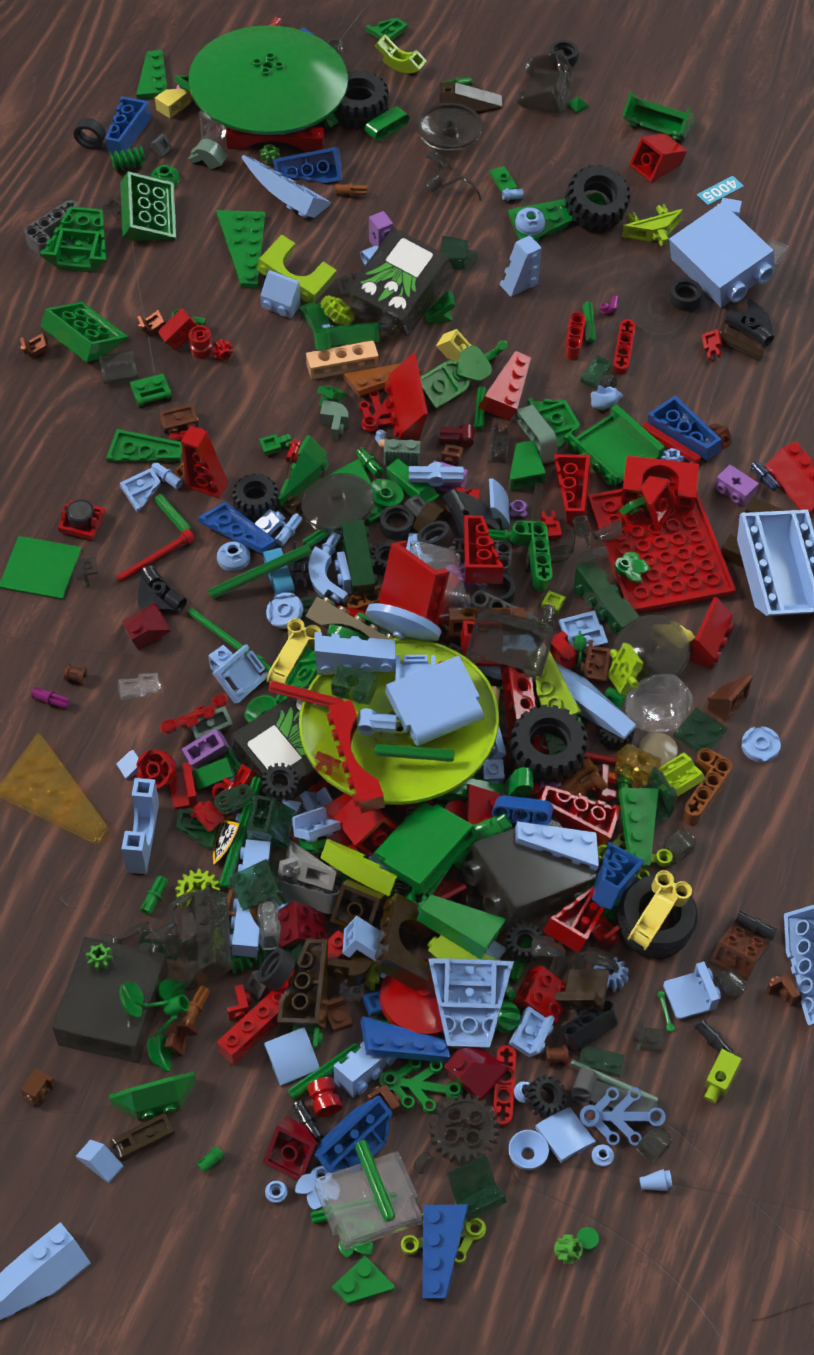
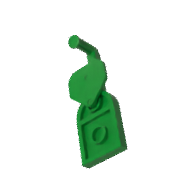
M504 340L499 341L498 346L486 354H483L477 346H469L460 352L459 361H446L421 376L424 396L432 408L436 410L463 393L468 388L470 379L481 381L489 376L492 368L488 361L506 350L508 347L507 342Z

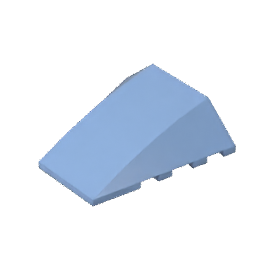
M428 958L447 1046L490 1047L514 961Z

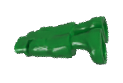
M505 813L499 817L494 816L478 824H472L477 838L453 863L459 870L466 868L468 857L472 854L479 856L487 851L493 843L507 834V830L513 827Z

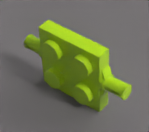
M623 643L619 652L616 649L611 650L610 656L613 658V662L607 675L619 694L626 696L631 688H638L639 683L636 680V676L641 671L643 662L630 644Z

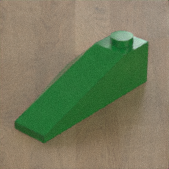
M309 435L306 436L297 452L300 455L296 464H292L290 479L287 478L277 498L278 510H281V506L286 503L290 496L293 495L297 498L329 467L327 452Z

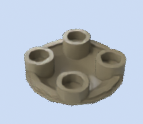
M655 732L642 738L639 744V752L641 757L649 763L650 767L658 768L677 757L678 747L670 736Z

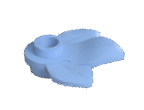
M317 1166L312 1170L311 1174L301 1176L295 1187L296 1193L307 1194V1202L313 1210L320 1208L326 1199L336 1202L339 1198L340 1190L338 1184L332 1180V1173L327 1172L323 1166ZM317 1175H323L325 1180H318Z

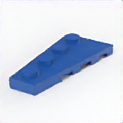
M226 501L198 517L199 523L261 554L275 546V540Z
M362 1017L361 1028L366 1055L448 1062L450 1058L446 1040L415 1033L408 1029L368 1017Z
M468 1204L423 1205V1299H447L455 1258L458 1254V1246L469 1208Z

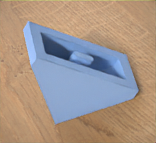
M90 1140L76 1155L78 1160L107 1183H110L124 1167L104 1144Z

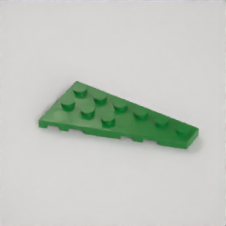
M602 192L586 195L591 202L598 205H606ZM566 199L509 209L508 216L518 240L528 236L519 232L515 225L518 212L524 208H536L545 217L543 231L531 236L536 242L544 235L549 236L569 226V223L574 220L572 219L573 216L567 212L568 208L565 206ZM534 214L526 215V217L530 220L536 218Z
M216 210V215L219 219L241 288L258 289L260 271L257 270V266L262 254L265 212Z

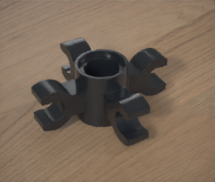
M297 541L293 543V550L298 548ZM310 556L290 564V572H296V577L293 580L294 587H297V580L299 579L303 580L304 587L307 586L308 580L305 577V573H309Z

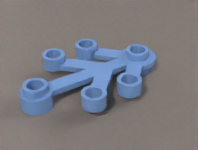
M609 1087L606 1095L596 1105H587L580 1112L581 1122L587 1127L595 1126L606 1137L610 1145H616L620 1140V1136L616 1131H611L603 1121H612L628 1137L632 1145H638L642 1140L641 1134L633 1131L625 1121H649L654 1126H660L666 1118L665 1112L658 1107L652 1108L649 1112H624L633 1101L641 1097V1091L637 1087L630 1088L628 1095L612 1111L602 1110L611 1100L614 1101L619 1097V1090L616 1087ZM610 1090H615L617 1096L611 1098L608 1095V1092ZM632 1090H637L639 1095L638 1097L633 1098L631 1097L630 1092ZM588 1112H593L595 1114V1118L593 1120L587 1118ZM659 1112L661 1114V1118L659 1120H654L652 1116L653 1113ZM611 1134H615L617 1136L616 1142H611L609 1140V1136ZM633 1134L639 1136L638 1142H633L631 1140V1136Z

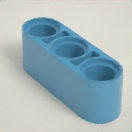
M277 548L262 552L264 563L282 556V549ZM288 566L268 574L275 595L284 592H295Z

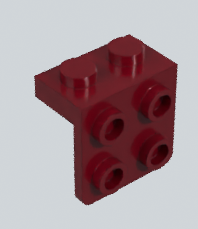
M293 901L277 910L281 948L287 950L300 942L305 943L306 939H327L324 913L316 911L315 908L298 901Z

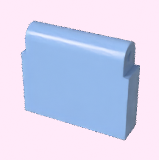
M459 656L386 684L385 693L404 732L410 733L417 746L484 719L483 711L478 703L479 694Z

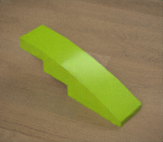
M330 839L326 840L321 859L360 883L387 896L391 895L398 877L397 875L381 869L380 864L364 858L365 855Z

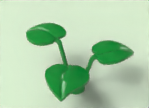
M174 979L164 980L158 987L159 996L163 1001L144 1004V997L140 987L134 982H125L121 985L119 993L122 1007L127 1014L132 1017H140L142 1015V1008L163 1006L165 1014L172 1016L155 1033V1037L153 1036L148 1039L147 1043L148 1055L152 1062L166 1072L171 1071V1051L164 1047L166 1037L160 1036V1034L174 1020L179 1019L178 1014L188 1011L189 1001L183 995L186 983Z

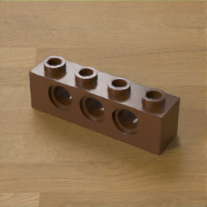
M525 608L448 609L449 636H461L463 621L502 622L503 636H526L527 618Z

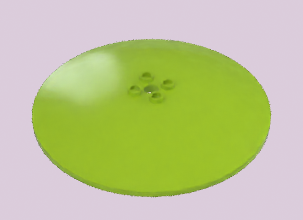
M386 639L395 640L396 655H400V664H404V655H428V663H431V655H435L436 664L439 661L444 662L459 656L479 694L478 703L483 711L484 719L419 746L414 743L410 733H405L404 730L401 732L397 731L396 733L374 732L371 735H362L356 730L351 744L352 753L359 765L367 773L379 780L384 795V804H411L431 800L465 783L482 767L494 747L499 727L497 700L484 674L475 664L455 650L420 639ZM396 671L318 674L308 690L341 698L344 701L352 699L357 714V721L361 709H372L376 714L396 715L385 693L386 684L396 681ZM302 701L299 715V730L307 758L327 782L340 791L352 796L355 793L353 789L350 790L348 787L347 778H349L348 773L344 774L342 767L344 759L343 757L339 758L336 746L339 745L338 741L334 742L331 730L334 728L333 725L329 726L326 714H329V708ZM397 720V727H402L399 720ZM376 744L454 750L455 757L453 762L376 756L374 749Z

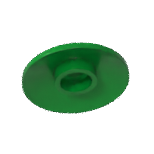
M377 479L368 488L371 500L383 507L400 504L404 498L402 488L396 482L389 479Z

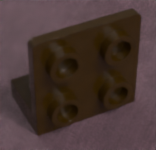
M570 969L566 990L564 992H556L555 1001L564 1010H603L609 971L607 969Z

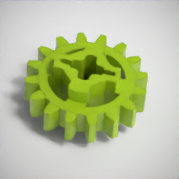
M326 295L320 303L322 305L321 308L325 310L326 316L330 317L333 322L340 323L341 325H350L355 318L353 316L354 313L350 311L349 305H346L342 299Z
M200 869L195 874L190 870L189 876L183 874V881H177L179 886L175 888L177 901H180L181 907L187 905V911L195 908V912L198 913L199 909L202 908L206 912L207 906L213 908V901H219L218 895L221 893L219 881H216L214 874L209 877V871L207 870L204 874L201 873Z

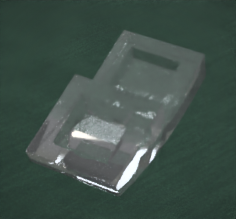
M157 673L138 674V678L118 679L120 699L142 697L158 692L161 689Z

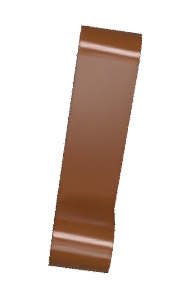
M708 748L701 749L697 754L695 766L706 775V779L699 784L685 805L683 820L688 825H696L700 822L729 780L731 774V761Z

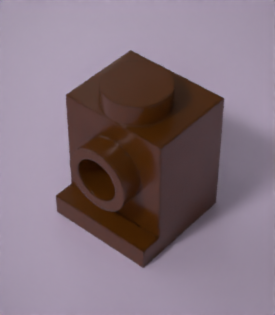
M34 1068L20 1090L23 1100L29 1105L34 1106V1104L38 1105L41 1100L48 1096L49 1088L54 1089L56 1085L53 1077Z

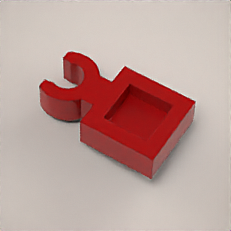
M716 329L702 334L703 346L710 361L713 360L712 356L715 353L721 358L722 353L718 349L722 347L720 331Z
M545 511L542 512L541 519L547 526L548 540H559L562 537L559 520L555 521V511H552L550 517L545 515Z

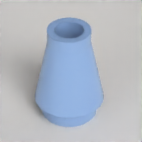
M662 1169L644 1177H639L642 1191H668V1189L673 1188L670 1170L664 1171Z

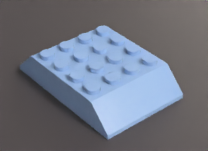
M791 510L741 513L737 542L754 606L766 616L814 613V529L809 511Z

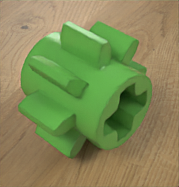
M272 144L265 145L264 149L260 150L261 161H265L268 165L274 164L273 159L280 158L279 148Z
M102 943L99 946H91V952L86 953V957L89 960V968L94 966L97 972L100 969H108L109 962H113V957L110 955L112 953L111 948L105 949Z
M563 1235V1238H558V1241L555 1243L554 1251L558 1260H563L564 1264H573L574 1260H579L583 1248L578 1238H574L573 1235Z

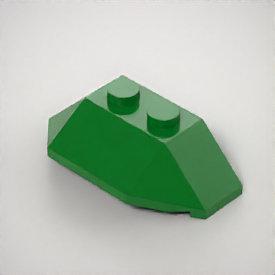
M192 1071L187 1074L168 1077L125 1089L118 1093L109 1094L111 1105L113 1108L138 1121L151 1120L163 1113H166V1115L172 1114L176 1110L181 1109L196 1085L195 1074Z

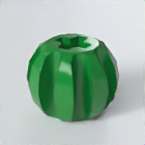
M503 1001L495 1029L499 1032H511L519 1024L520 1011L512 1002Z

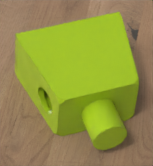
M724 1049L720 1051L706 1080L705 1087L708 1090L704 1098L707 1101L715 1104L719 1095L725 1097L739 1070L742 1058Z

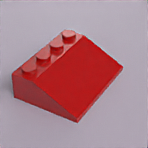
M412 353L389 374L388 380L385 381V391L389 394L388 406L392 409L391 421L395 425L393 428L394 437H397V440L419 441L428 414L416 354Z

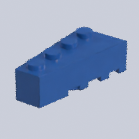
M120 97V105H117V113L113 116V123L110 125L105 138L109 154L111 152L114 155V151H117L120 155V150H124L126 153L127 148L130 149L152 118L149 101Z
M676 395L648 413L649 424L701 455V458L708 461L721 452V438Z
M608 842L599 862L592 900L597 902L600 907L611 910L627 888L635 882L644 860Z

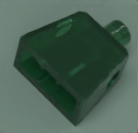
M442 236L440 268L443 267L445 270H461L467 268V260L477 261L478 250H468L467 240Z

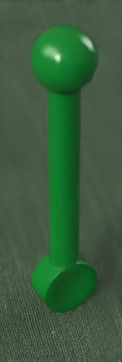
M659 991L657 996L661 999L667 1022L666 1031L672 1033L675 1027L671 1024L665 1002L666 994L664 991Z

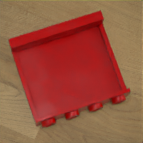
M407 541L391 543L379 604L391 605L410 611L438 625L450 571L445 568L439 570L432 568L406 549Z

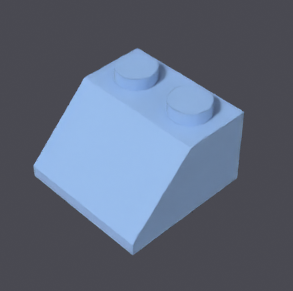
M269 270L260 295L261 307L291 319L301 305L299 281Z

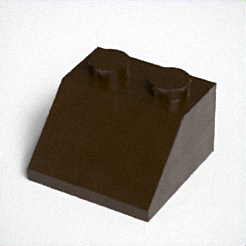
M349 878L341 885L330 921L346 928L358 916L374 926L382 911L386 895L357 880Z

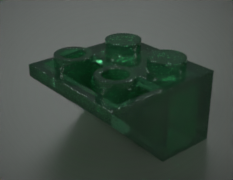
M255 795L247 826L248 840L271 842L270 845L288 848L293 826L292 818L295 816V810L274 797Z

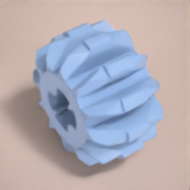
M607 956L605 961L600 959L598 965L594 966V969H607L609 973H612L608 977L607 990L611 988L615 992L617 987L622 989L624 983L628 981L627 974L629 970L624 967V961L617 962V956L613 960Z

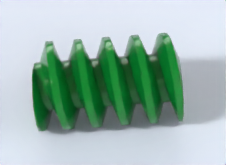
M142 146L139 147V151L136 147H133V152L129 148H127L126 153L124 150H120V155L117 151H114V156H112L110 152L115 172H118V167L124 171V166H127L128 170H130L131 164L134 168H137V163L143 167V162H145Z

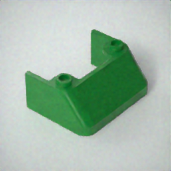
M632 91L629 93L622 117L628 122L627 125L637 127L638 125L671 135L673 139L678 141L686 138L695 120V115L689 108L685 113L639 99Z

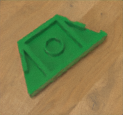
M533 398L527 399L528 406L533 405L554 431L558 450L568 441L570 434L574 436L580 430V424L566 400L554 401L544 399L541 402L533 401Z
M310 647L305 648L284 684L308 690L310 684L318 675L315 650L312 651ZM278 694L275 700L278 706L281 707L294 700V698Z

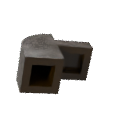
M431 500L421 509L412 528L420 531L429 523L449 520L451 512L447 511L445 506Z
M359 950L352 954L351 961L330 958L328 976L336 979H348L347 986L349 987L358 986L368 979L371 972L372 959Z

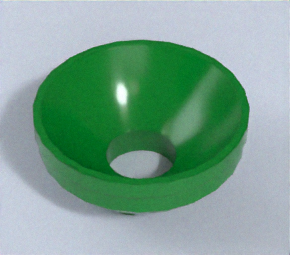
M169 165L159 166L151 173L152 178L173 182L174 188L180 183L178 170ZM161 171H169L166 174L160 173Z
M269 695L256 697L247 705L245 719L251 726L256 728L271 725L279 713L277 701ZM265 714H271L267 720L262 721V717Z

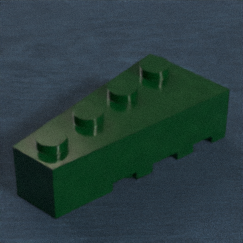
M364 519L341 522L340 542L341 546L343 545L348 569L350 570L352 595L374 593L375 585H378L377 574H373V569H375L374 558H370V553H372L371 542H367L369 529L368 526L364 525Z
M593 556L576 567L574 592L585 601L590 609L592 608L597 613L598 618L609 626L612 633H616L619 638H622L638 628L639 615L626 598L621 599L619 589L615 584L611 585L606 578L607 573L604 569L599 570L596 566L598 561Z

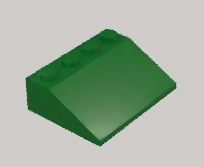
M127 172L120 182L123 238L135 241L176 239L174 183Z
M83 302L45 309L40 326L85 362L102 358L128 339L126 334Z

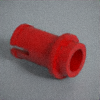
M293 440L289 444L290 449L285 460L289 462L292 457L290 464L297 461V452L302 444L300 441Z

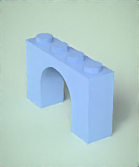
M135 778L132 791L134 805L133 832L125 831L122 854L127 873L147 874L159 809V799L155 780Z

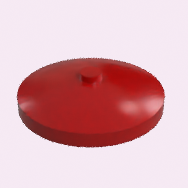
M431 969L428 982L417 990L404 985L388 975L383 979L379 994L380 1006L385 1017L392 1025L433 1037L444 1033Z

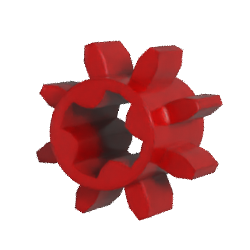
M225 339L215 341L213 347H211L214 358L219 357L220 361L228 360L233 353L231 342H226Z

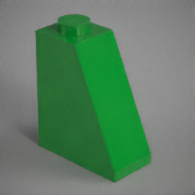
M534 440L517 443L511 468L509 490L544 484L545 470Z

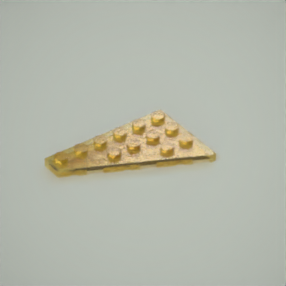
M37 733L0 783V797L97 844L106 832L107 825L44 738Z

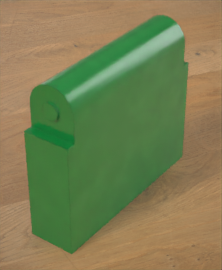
M422 801L374 852V857L389 872L397 875V879L426 895L477 838L474 826L438 804L433 807L427 802Z

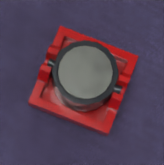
M71 500L69 505H64L65 510L61 511V522L58 526V531L93 540L106 514L105 508L94 506L86 500Z

